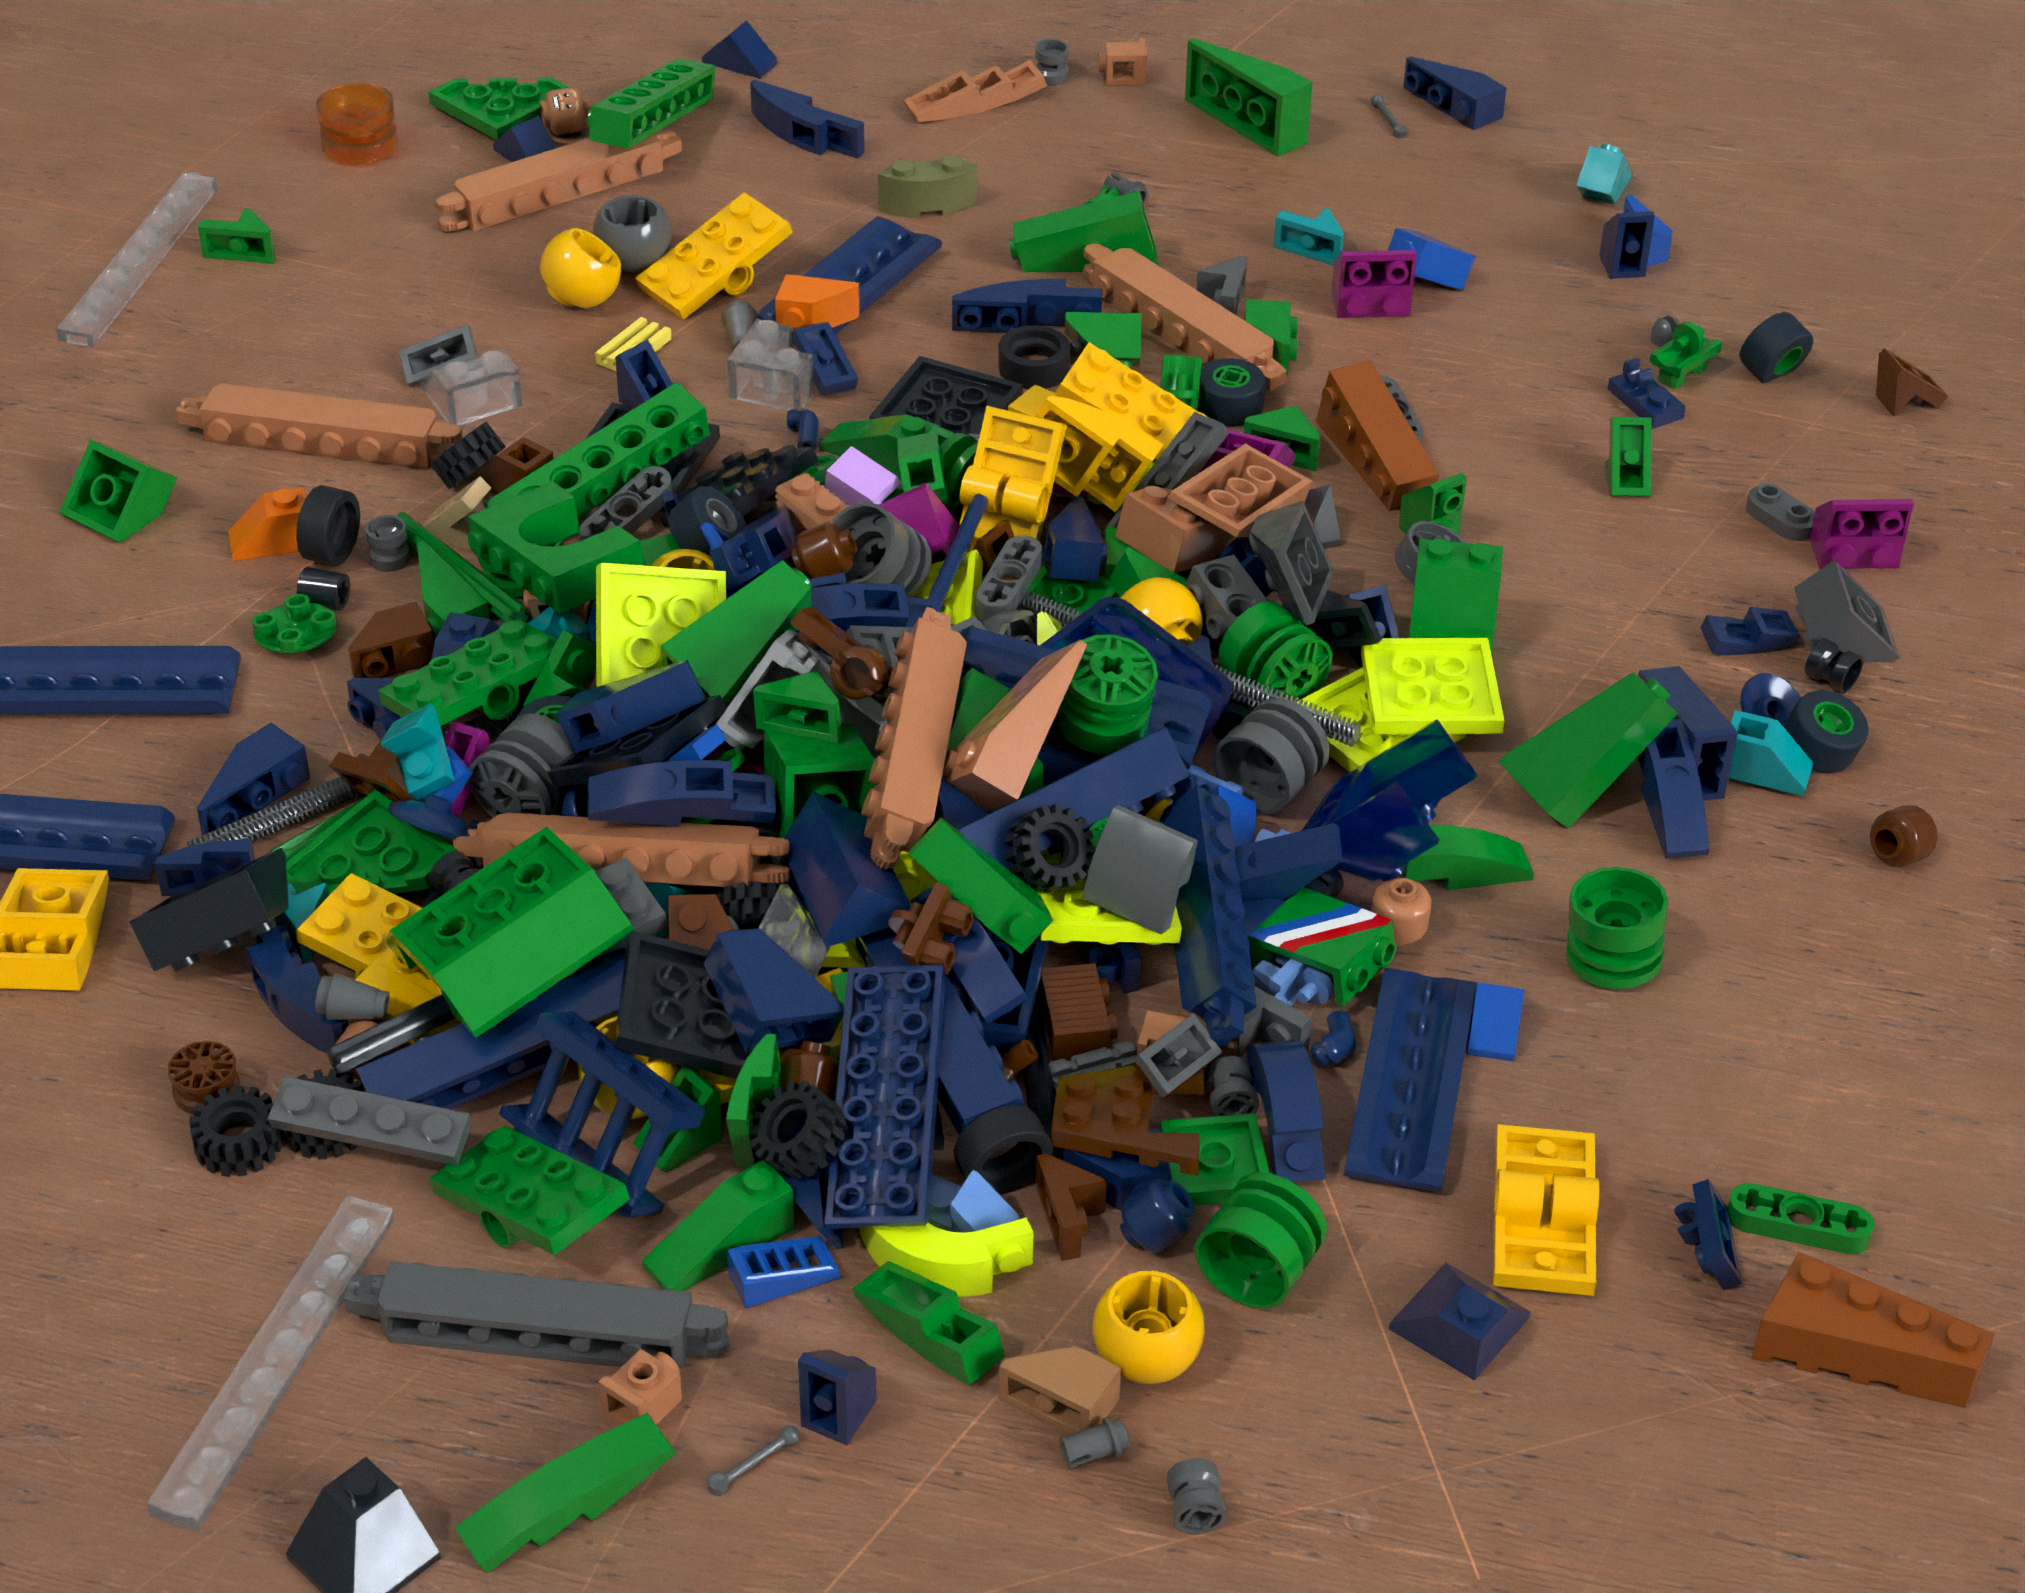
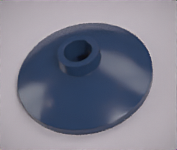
M1760 673L1747 680L1744 684L1740 697L1742 712L1776 719L1784 727L1787 718L1801 696L1781 677L1770 673Z
M427 794L425 802L403 800L391 802L388 807V811L397 818L452 839L460 836L467 837L470 836L468 829H472L465 821L450 811L453 805L451 801L434 794Z

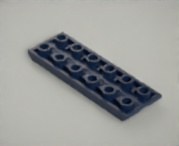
M877 216L803 276L859 283L861 314L941 248L942 241L927 234L911 232L901 225ZM774 298L759 311L757 327L794 341L792 339L793 332L776 330ZM851 321L833 327L834 333L837 334Z
M968 627L961 630L960 633L967 642L960 679L973 668L1011 690L1040 659L1057 650L980 628ZM1157 679L1155 694L1151 703L1152 709L1149 724L1144 737L1167 727L1186 769L1190 770L1212 706V701L1203 692ZM1055 716L1049 730L1062 733L1058 728Z
M0 646V714L126 715L229 713L241 662V654L230 646Z
M0 794V869L106 870L109 877L151 880L156 868V857L162 854L175 822V816L165 807L156 805Z
M943 965L848 968L836 1104L843 1111L840 1115L846 1119V1126L839 1128L845 1133L844 1140L835 1141L834 1145L839 1151L835 1157L831 1155L824 1223L826 1228L926 1226L928 1222L945 996V971Z
M1384 968L1344 1176L1436 1192L1442 1191L1477 982L1447 977H1429L1417 972Z

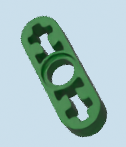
M1744 1183L1736 1186L1730 1193L1727 1206L1731 1225L1740 1231L1845 1254H1858L1865 1251L1870 1244L1875 1226L1872 1215L1860 1206L1754 1183ZM1746 1205L1755 1207V1211L1747 1210ZM1772 1210H1778L1777 1217L1771 1216ZM1792 1212H1800L1809 1216L1813 1222L1808 1225L1796 1224L1787 1215ZM1823 1220L1829 1221L1827 1227H1822ZM1846 1226L1854 1228V1232L1847 1231Z

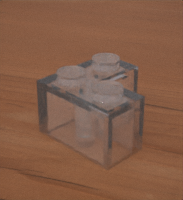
M756 319L727 359L729 398L787 411L791 409L801 411V408H804L814 393L813 355L793 349L792 326L778 324L771 320Z

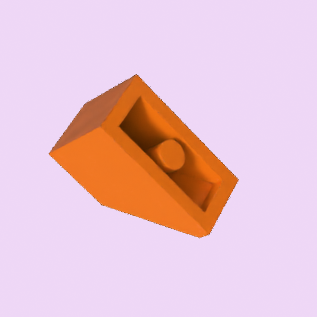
M786 274L775 298L776 330L794 332L796 328L829 322L831 328L857 319L860 314L859 283Z
M304 487L296 489L283 488L274 492L263 493L228 530L233 561L299 552L296 532L299 513L306 498Z

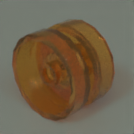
M352 82L331 87L319 96L316 101L318 122L321 126L322 151L329 159L343 164L360 165L383 160L394 153L398 146L396 122L394 121L393 96L386 88L374 83Z

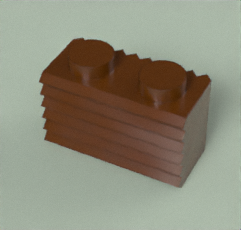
M1096 963L1043 968L1039 982V997L1053 1061L1064 1058L1066 1061H1070L1071 1056L1104 1047L1110 1049V1040L1117 1039L1118 1036L1117 1020L1114 1011L1107 1012L1105 1006H1109L1110 1003L1107 978H1099Z

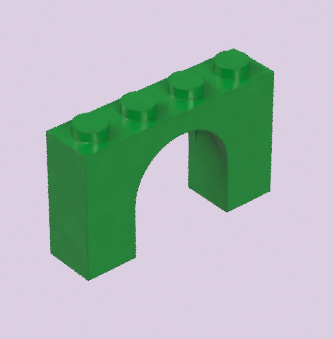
M554 482L468 516L471 532L468 534V543L476 556L482 557L493 565L497 571L507 575L519 587L525 588L536 596L540 602L546 603L560 614L596 599V566L600 563L644 566L641 541L619 526L577 543L548 547L547 545L580 532L574 496Z

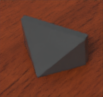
M468 324L399 351L405 378L410 387L479 360L471 327Z
M1331 485L1309 490L1304 504L1323 548L1341 546V536Z
M1193 1013L1135 1055L1134 1060L1163 1098L1222 1051L1216 1042L1210 1039V1034L1195 1013Z

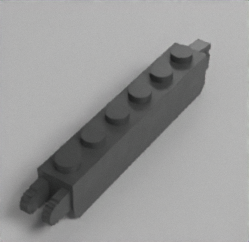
M390 1261L386 1275H352L344 1296L346 1312L380 1319L382 1332L390 1343L622 1367L642 1349L653 1357L658 1352L669 1355L676 1362L679 1369L685 1365L687 1355L698 1357L711 1356V1358L716 1356L718 1358L719 1355L723 1356V1353L727 1352V1348H729V1335H727L726 1328H728V1315L725 1314V1310L722 1311L721 1308H716V1306L711 1308L710 1305L692 1304V1293L678 1292L672 1289L659 1290L630 1287L623 1284L583 1282L569 1278L554 1279L527 1276L521 1273L507 1274L478 1271L472 1268L459 1269L431 1266L423 1263Z

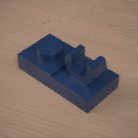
M829 322L794 329L792 339L806 363L807 369L821 396L856 389L858 377Z
M1639 358L1626 361L1623 364V374L1609 378L1608 390L1638 417L1652 418V429L1684 418L1686 406L1666 388L1661 387L1652 379L1653 373L1650 368L1644 370L1639 368Z
M1089 942L1092 947L1097 948H1093L1088 952V964L1096 963L1099 978H1107L1108 984L1113 983L1117 979L1124 994L1140 990L1141 956L1133 942H1117L1115 944Z
M1709 1179L1692 1184L1696 1203L1685 1202L1674 1208V1212L1682 1224L1691 1222L1688 1225L1677 1228L1678 1233L1686 1244L1701 1243L1695 1245L1698 1263L1705 1274H1713L1723 1290L1740 1285L1742 1280L1728 1207Z

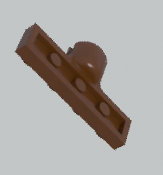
M812 606L799 610L790 624L800 631L797 636L802 642L815 650L822 648L834 657L830 665V678L833 687L838 693L851 700H861L874 696L879 701L885 703L889 694L894 691V688L888 686L893 669L887 665L885 657L877 649L869 645H861Z

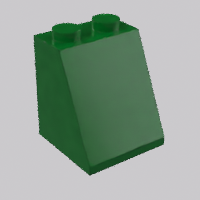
M1419 538L1408 638H1488L1492 655L1502 573L1503 546Z
M841 724L842 739L839 743L764 730V774L774 776L775 818L780 838L786 836L813 791L861 814L867 794L874 788V784L868 782V778L875 760L852 724Z

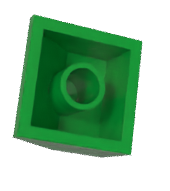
M90 439L59 513L116 541L123 542L163 513L178 477L126 452Z

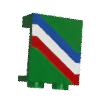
M1305 887L1296 891L1249 935L1252 971L1262 960L1279 967L1281 964L1276 962V953L1328 972L1333 974L1335 1003L1344 1006L1358 992L1362 991L1382 968L1388 966L1393 961L1397 949L1396 942L1394 941L1393 919Z

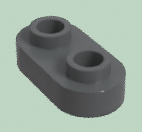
M1762 484L1749 491L1746 505L1749 515L1788 540L1805 541L1810 539L1815 512L1810 507L1774 484Z

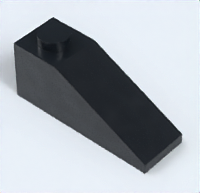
M1328 590L1315 622L1305 625L1301 621L1302 625L1311 629L1318 637L1327 642L1330 649L1374 645L1382 641L1366 603Z

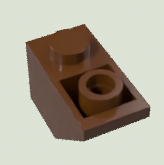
M523 437L471 474V479L475 480L481 477L491 487V490L500 493L553 460V451Z
M417 602L382 610L373 615L348 647L353 678H383L429 664L432 660L434 649L433 634Z

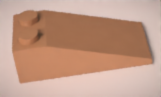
M1244 444L1172 490L1168 499L1237 538L1248 537L1258 515L1300 501L1305 502L1313 481L1253 447Z
M1146 486L1144 489L1126 493L1115 537L1174 573L1212 561L1236 538L1168 499L1172 491L1171 489Z
M1078 640L1040 659L953 750L950 749L946 752L942 778L986 812L1018 800L1087 644L1082 640Z

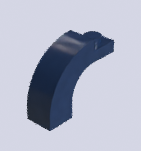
M1287 1040L1246 1045L1247 1059L1253 1074L1252 1085L1259 1092L1265 1109L1273 1174L1289 1179L1292 1182L1326 1179L1320 1130L1324 1129L1321 1105L1313 1067L1304 1044L1300 1040Z

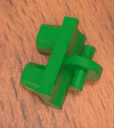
M1688 321L1682 322L1675 327L1673 339L1651 353L1649 363L1660 368L1659 382L1672 389H1677L1684 384L1687 373L1699 374L1707 369L1708 359L1721 351L1722 341L1707 339L1703 336L1704 329L1701 326H1696Z
M1163 354L1160 388L1172 393L1177 399L1196 411L1198 408L1202 357Z

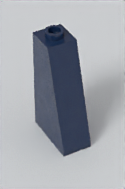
M1680 666L1640 670L1638 677L1647 683L1653 677L1672 695L1668 699V703L1679 713L1674 719H1683L1696 762L1703 801L1723 799L1725 797L1737 738L1735 727Z

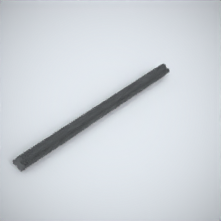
M1031 591L1025 593L1016 609L1030 610L1034 615L1029 617L1037 620V614L1042 611L1046 612L1059 621L1065 632L1082 639L1094 635H1118L1132 639L1147 649L1155 660L1157 669L1225 695L1253 708L1260 702L1272 697L1283 698L1284 696L1283 691L1279 695V690L1274 694L1275 688H1272L1269 692L1270 686H1267L1265 689V684L1260 688V682L1255 686V680L1250 685L1251 679L1249 678L1246 682L1245 676L1242 681V675H1239L1236 679L1237 673H1234L1232 676V671L1227 675V669L1222 674L1223 667H1220L1217 672V665L1213 669L1214 664L1211 663L1208 668L1209 662H1206L1204 665V660H1201L1199 664L1200 658H1197L1194 662L1195 656H1192L1190 659V654H1188L1185 658L1186 653L1183 652L1181 655L1180 650L1176 654L1177 650L1173 649L1171 653L1172 647H1169L1167 650V645H1164L1162 649L1163 644L1160 643L1158 646V642L1155 641L1153 645L1154 641L1152 639L1148 644L1149 638H1146L1144 641V636H1141L1139 640L1140 634H1137L1135 637V632H1132L1130 636L1131 631L1128 630L1126 633L1125 628L1121 632V627L1117 629V625H1114L1112 628V623L1108 625V622L1105 621L1103 624L1102 619L1098 623L1099 618H1096L1094 621V616H1091L1089 619L1090 614H1087L1085 617L1084 612L1081 614V611L1078 610L1076 613V609H1073L1071 612L1072 607H1069L1067 610V605L1063 607V604L1060 603L1058 606L1057 601L1055 603L1054 600L1049 602V598L1045 600L1044 596L1041 597L1039 594L1036 596V593H1033L1031 596ZM1288 693L1285 695L1284 699H1288ZM1291 695L1289 700L1293 701L1294 696ZM1298 697L1295 698V703L1298 702ZM1303 699L1297 703L1317 719L1325 731L1326 737L1353 747L1356 741L1360 740L1362 735L1360 732L1361 722H1358L1355 727L1356 720L1350 725L1351 718L1345 723V716L1340 721V714L1336 719L1337 713H1334L1331 717L1332 711H1329L1327 715V709H1324L1321 713L1322 707L1316 711L1317 705L1312 709L1313 703H1310L1308 707V701H1305L1304 705H1302Z
M527 697L519 699L515 710L504 719L493 720L485 715H481L463 724L487 732L490 739H493L492 733L495 737H498L497 731L500 734L503 727L506 728L517 718L521 709L525 707L523 704ZM447 731L442 732L444 739L447 734ZM337 777L306 792L243 817L236 822L201 835V837L187 841V845L189 847L216 841L248 838L255 842L254 835L260 840L259 833L263 838L265 837L264 831L269 836L268 829L272 833H275L273 827L280 831L278 825L285 829L284 822L287 827H290L289 820L293 825L295 824L294 818L298 823L300 822L298 816L304 821L303 814L307 818H310L308 812L315 816L313 810L319 814L318 808L320 807L321 811L324 812V805L329 810L328 803L334 808L333 801L338 806V799L343 804V797L346 801H349L348 795L351 799H354L353 793L356 797H359L358 791H355L341 777Z

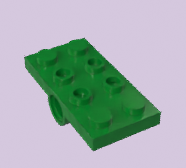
M520 619L508 621L502 624L498 630L482 638L472 639L464 647L446 656L432 659L427 666L411 674L396 677L391 684L377 690L381 705L400 717H404L431 703L436 708L440 727L474 709L490 719H504L515 710L518 704V686L539 676L557 639Z
M505 1125L488 1133L481 1142L462 1154L458 1166L446 1164L444 1168L429 1178L435 1194L477 1215L486 1233L500 1247L508 1249L523 1239L552 1255H556L630 1200L625 1183Z

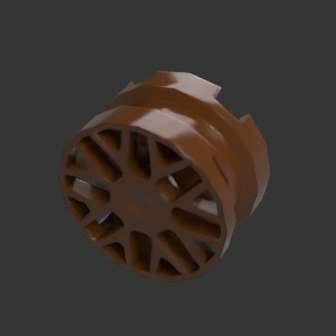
M201 1041L184 1046L172 1056L168 1063V1076L172 1083L173 1099L178 1108L188 1114L194 1115L193 1109L197 1104L204 1106L203 1098L210 1094L216 1099L219 1097L217 1090L226 1087L227 1094L234 1093V1086H240L239 1074L236 1071V1058L230 1048L219 1042Z

